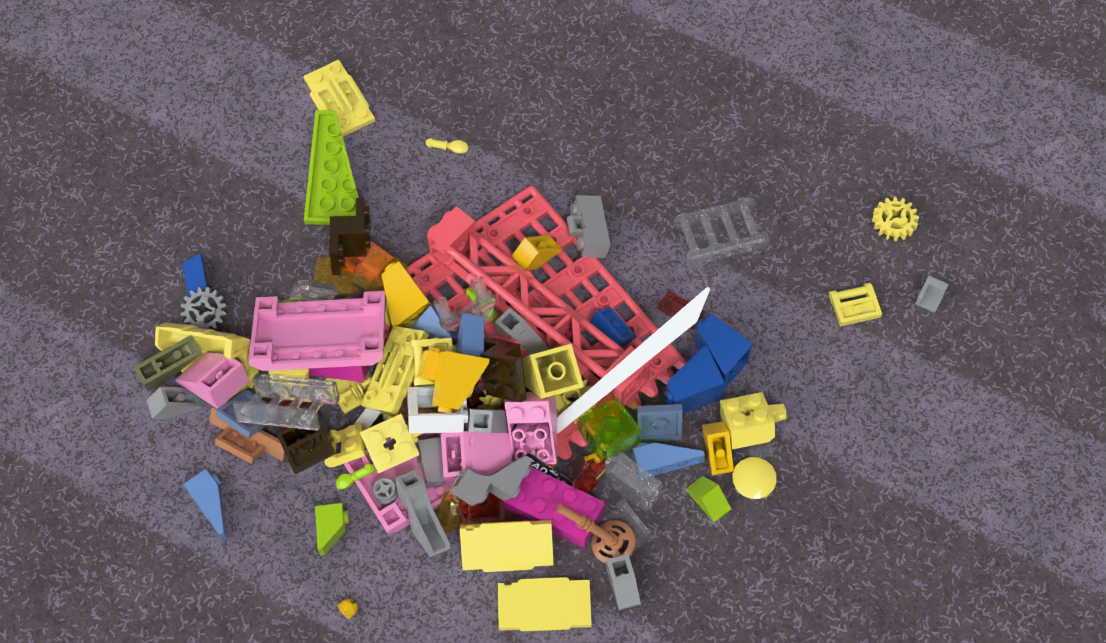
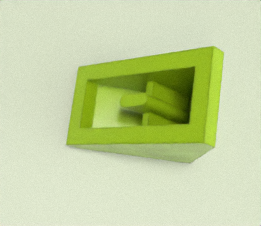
M701 476L685 489L714 523L731 510L720 486L704 476Z

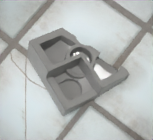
M441 437L419 440L418 448L426 488L447 484L443 475Z

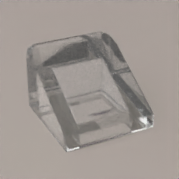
M771 442L747 446L750 457H759L761 459L773 457Z

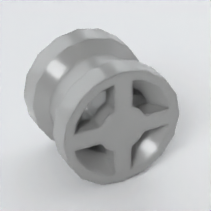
M382 478L375 482L373 492L379 503L389 505L396 501L398 492L392 480Z

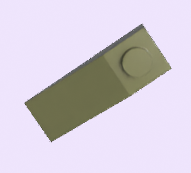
M190 335L133 368L149 392L168 381L203 353L193 336Z

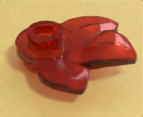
M594 459L589 460L582 467L581 475L574 480L573 488L585 493L591 492L597 486L598 480L596 478L604 471L608 460L604 459L596 464Z

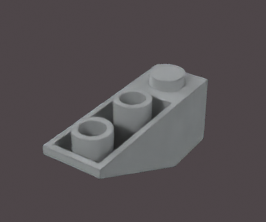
M511 308L495 321L496 333L518 340L528 355L550 350L532 327Z

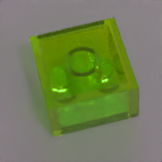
M618 398L580 417L579 432L603 464L640 444L642 430Z

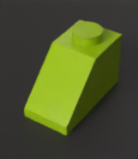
M342 503L315 506L317 548L320 555H325L345 533L346 524H349V512L344 510Z

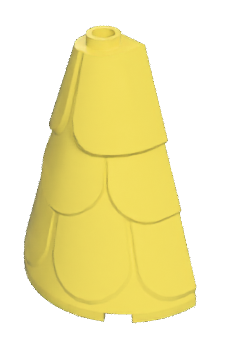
M166 322L156 326L155 345L160 351L192 335L203 353L181 370L182 373L206 352L224 354L228 359L234 358L242 363L250 380L228 401L244 390L253 388L259 369L249 364L251 342L249 338L233 333L199 328L195 325Z

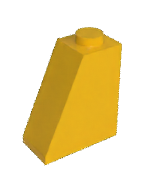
M399 261L397 263L393 262L385 268V272L382 273L391 324L392 326L404 327L427 310L429 306H432V304L403 264Z
M449 351L440 352L431 406L438 407V412L451 413L452 410L460 409L488 366L489 359Z

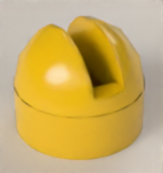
M348 598L339 603L338 608L347 619H350L356 614L358 604H353L354 600Z

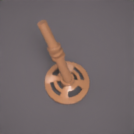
M561 503L558 505L557 512L574 521L577 527H581L586 532L593 533L591 546L598 560L606 564V560L611 559L601 555L600 550L608 555H613V558L626 554L629 557L632 555L636 545V538L633 530L626 523L612 520L598 526L593 519L586 517V515H580ZM613 526L622 527L626 532L623 533L621 530H619V529H617V528H612V527H613ZM612 532H617V533H619L620 535H619V536H616V535H615L614 533H612ZM600 537L601 542L597 543V538ZM623 540H629L627 549L623 554H620L618 550L621 549ZM607 545L612 551L606 550L604 547Z

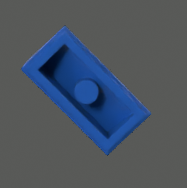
M198 254L182 263L189 298L191 297V290L198 293V287H201L205 292V289L208 287L202 255Z
M610 306L596 311L590 320V323L622 348L637 337Z

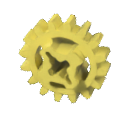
M894 197L893 201L886 198L884 203L879 202L878 207L874 209L872 222H875L874 229H880L879 235L886 234L887 240L890 236L894 238V241H897L898 237L905 240L906 236H912L913 231L917 228L919 216L916 215L917 209H911V202L905 204L904 198L900 202L897 201V197Z

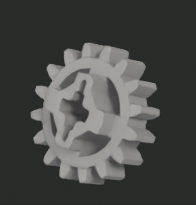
M198 287V293L191 290V297H184L187 303L181 304L185 311L180 314L183 317H187L184 323H191V325L204 329H211L213 327L218 330L217 324L225 323L221 319L222 316H228L223 311V309L228 307L227 304L222 303L225 298L223 296L218 297L219 292L216 290L211 293V288L209 287L205 289V292L201 287ZM212 298L217 303L218 308L213 307ZM206 307V308H208L209 310H211L212 312L208 311V312L202 313V312H200V311L197 310V309H201V308L204 309V308ZM191 312L197 316V322L192 318ZM215 317L211 322L208 323L209 319Z

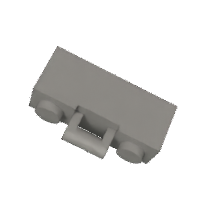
M577 195L574 204L572 203L570 206L571 215L567 217L569 234L571 237H577L576 246L577 249L581 250L583 258H606L611 245L601 196Z

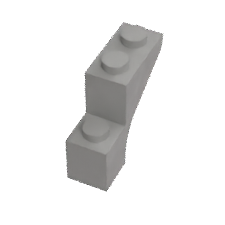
M523 456L489 476L479 475L470 469L459 472L449 492L471 506L484 502L489 492L503 501L515 498L521 489L519 485L522 479L530 472L531 468L529 465L532 459L528 456Z
M413 470L396 477L398 498L408 511L411 531L429 557L451 549L449 540L429 501L425 482L418 472Z

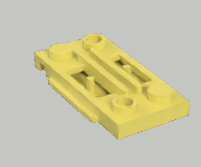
M339 60L303 76L311 90L310 96L319 110L336 111L343 137L375 122L368 102L352 76L347 74Z
M392 327L384 347V358L377 364L361 406L388 414H398L403 399L408 396V387L412 386L415 377L414 348H411V341L428 339V333L410 328Z
M551 520L460 525L463 570L483 569L484 572L531 570L534 566L553 565Z
M563 577L520 579L518 583H512L511 585L498 583L499 631H548L591 627L590 581H569V578Z

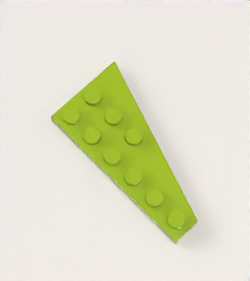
M315 110L304 223L330 225V216H356V198H359L336 111Z

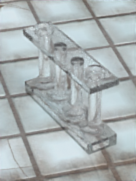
M754 196L750 198L742 197L734 202L691 213H681L674 217V230L683 229L690 252L686 254L688 269L768 248L770 240L768 233H759L750 213V210L754 208ZM742 213L750 234L749 237L738 238L730 215ZM721 217L730 239L729 242L722 244L718 243L710 220ZM702 223L710 244L709 247L698 248L690 227L691 225Z
M256 374L252 378L256 393L249 402L235 401L233 406L237 422L318 431L320 425L317 412L323 404L336 405L340 399L335 381ZM263 397L273 398L268 405L259 404ZM283 399L293 400L288 407L279 406ZM303 401L313 402L309 409L299 408Z

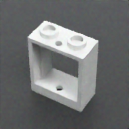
M408 387L409 433L463 432L464 423H468V410H464L467 408V398L461 408L456 410V413L418 414V408L433 407L431 405L434 387Z

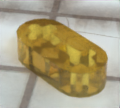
M451 492L444 494L437 514V518L445 533H451L457 529L462 515L459 507L460 498Z

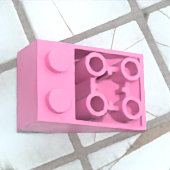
M206 352L175 379L177 383L217 409L250 381L242 363L234 358L230 360L224 354Z
M526 392V400L521 403L506 400L505 409L513 461L531 453L545 464H557V406L555 395L541 399L533 392Z
M468 431L441 433L443 475L447 484L454 483L459 472L470 469L479 475L489 476L512 462L509 433Z

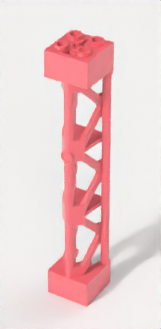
M457 206L452 211L446 212L442 220L429 229L427 239L430 255L446 268L456 273L503 313L511 308L505 302L507 301L521 313L519 316L532 327L550 349L559 347L556 343H559L561 346L572 344L580 375L593 386L599 379L589 372V369L602 379L635 350L630 346L625 351L534 278L530 271L524 270L476 231L475 221ZM481 245L506 266H479V246ZM469 249H470V260H469L467 257L464 256V254H465ZM458 261L461 265H463L465 269H467L470 272V274L455 262ZM488 274H511V275H510V276L490 277ZM520 285L521 301L512 295ZM489 286L493 291H495V294L492 293L486 287ZM529 286H532L558 308L529 307ZM539 315H562L560 317L549 318L539 317ZM539 327L541 330H543L547 334V337L543 333H541L537 328ZM571 327L573 343L564 337V334ZM583 327L610 350H582L580 328ZM591 358H612V359L593 360V359H591ZM651 361L646 362L604 397L621 410L649 380Z

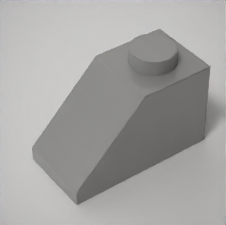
M160 386L147 399L152 419H171L202 408L200 397L181 387Z

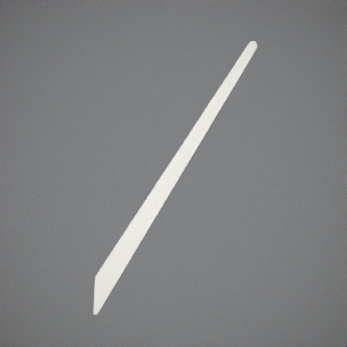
M705 288L557 417V434L694 325L700 316L710 288Z

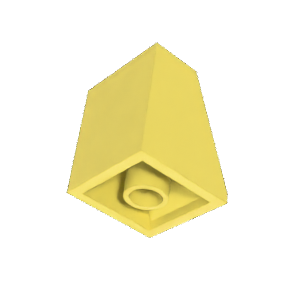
M572 344L535 353L522 359L525 386L541 399L584 387Z

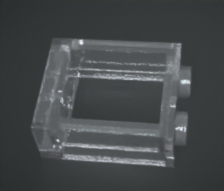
M620 451L615 456H609L604 464V482L645 513H648L661 496L662 482Z

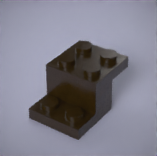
M356 198V216H330L329 255L332 275H341V267H345V257H367V248H371L370 207L365 205V198Z
M484 338V352L480 355L481 358L489 359V364L483 372L486 395L520 403L526 400V384L520 344Z
M316 401L276 420L280 432L276 434L295 474L336 454L331 443L334 441V438Z

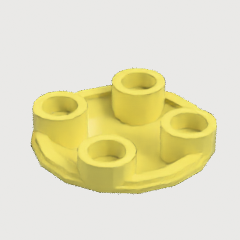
M749 457L741 460L735 466L732 474L736 492L750 499L768 497L774 490L777 482L773 466L759 457Z

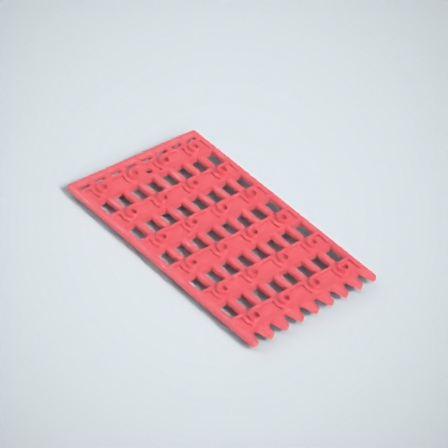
M528 186L475 222L476 231L482 228L483 231L479 234L514 262L516 260L512 257L513 252L505 244L507 241L515 237L521 243L525 238L522 231L530 226L540 236L550 235L562 248V251L557 256L567 267L556 273L548 262L543 264L541 268L550 278L543 285L560 299L566 296L576 308L575 311L589 322L596 311L609 306L622 319L615 309L625 303L636 316L627 322L624 321V323L637 336L636 339L623 347L625 351L633 345L636 348L643 343L641 341L650 333L654 334L658 330L656 325L597 258L581 257L573 262L566 254L564 249L571 244L576 246L577 237L570 236L568 224L535 186ZM530 195L533 196L532 199L523 204L522 200ZM513 206L517 208L508 215L505 213ZM546 215H549L558 225L549 233L539 222ZM497 217L500 219L491 226L488 224ZM480 245L478 261L482 260L486 266H497L488 255L490 253ZM470 249L464 254V256L467 257L469 260ZM430 252L406 267L410 275L414 273L413 279L426 296L431 294L452 325L455 324L458 329L460 327L461 313L470 314L472 312L474 315L484 316L482 311L477 309L472 300L466 296V290L473 287L469 286L463 289L454 278L457 274L430 255ZM458 261L455 262L470 274V272L467 269H465L463 265H461ZM429 262L432 263V265L426 268L425 270L422 271L420 269ZM597 273L609 284L601 292L589 280ZM488 274V275H489L490 277H499V276H510L511 274ZM446 282L457 294L448 301L437 290ZM581 284L592 295V298L585 303H582L572 292ZM489 286L486 287L492 293L495 294V291H493ZM530 286L533 290L528 293L529 307L558 308ZM516 290L512 295L521 301V293ZM476 291V293L482 300L485 301V303L489 301L478 291ZM492 304L495 307V309L499 312L498 315L500 317L503 314V312L500 309H498L494 304ZM512 305L509 306V307H511L514 311H516L519 315L521 314V313L518 312ZM484 316V338L492 339L497 334L495 323H492ZM572 327L564 334V337L569 341L573 339ZM583 327L580 328V343L584 350H610L600 341L591 346L581 334L585 329ZM541 330V333L547 337V334ZM671 343L649 360L651 361L649 380L638 392L641 391L652 398L657 397L658 388L655 380L658 379L667 385V382L674 376L672 368L676 367L680 370L687 363ZM591 358V359H593V360H601V359H612V358ZM482 373L481 380L477 381L476 385L485 394V383ZM638 392L625 404L633 410H637V406H641ZM606 397L600 399L596 403V407L592 409V415L585 416L584 422L582 420H578L577 424L572 422L557 434V456L564 460L571 458L572 451L568 443L569 441H573L581 447H587L589 439L586 438V429L588 428L597 434L604 435L607 431V426L603 419L604 416L609 417L615 422H622L624 419L622 409L620 410ZM502 404L499 409L505 410V406ZM547 464L554 469V464Z

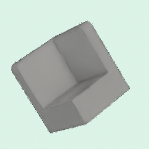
M928 276L915 304L935 313L949 284Z

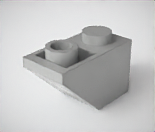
M466 408L468 410V423H465L466 431L509 433L506 410Z
M626 554L606 560V571L618 610L641 605L629 555Z

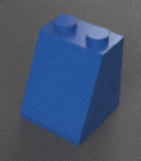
M710 314L706 319L702 318L696 327L695 347L699 351L702 347L708 346L725 382V390L749 362L753 343L713 314Z
M708 346L702 347L667 382L666 391H664V405L682 404V414L722 400L725 382Z

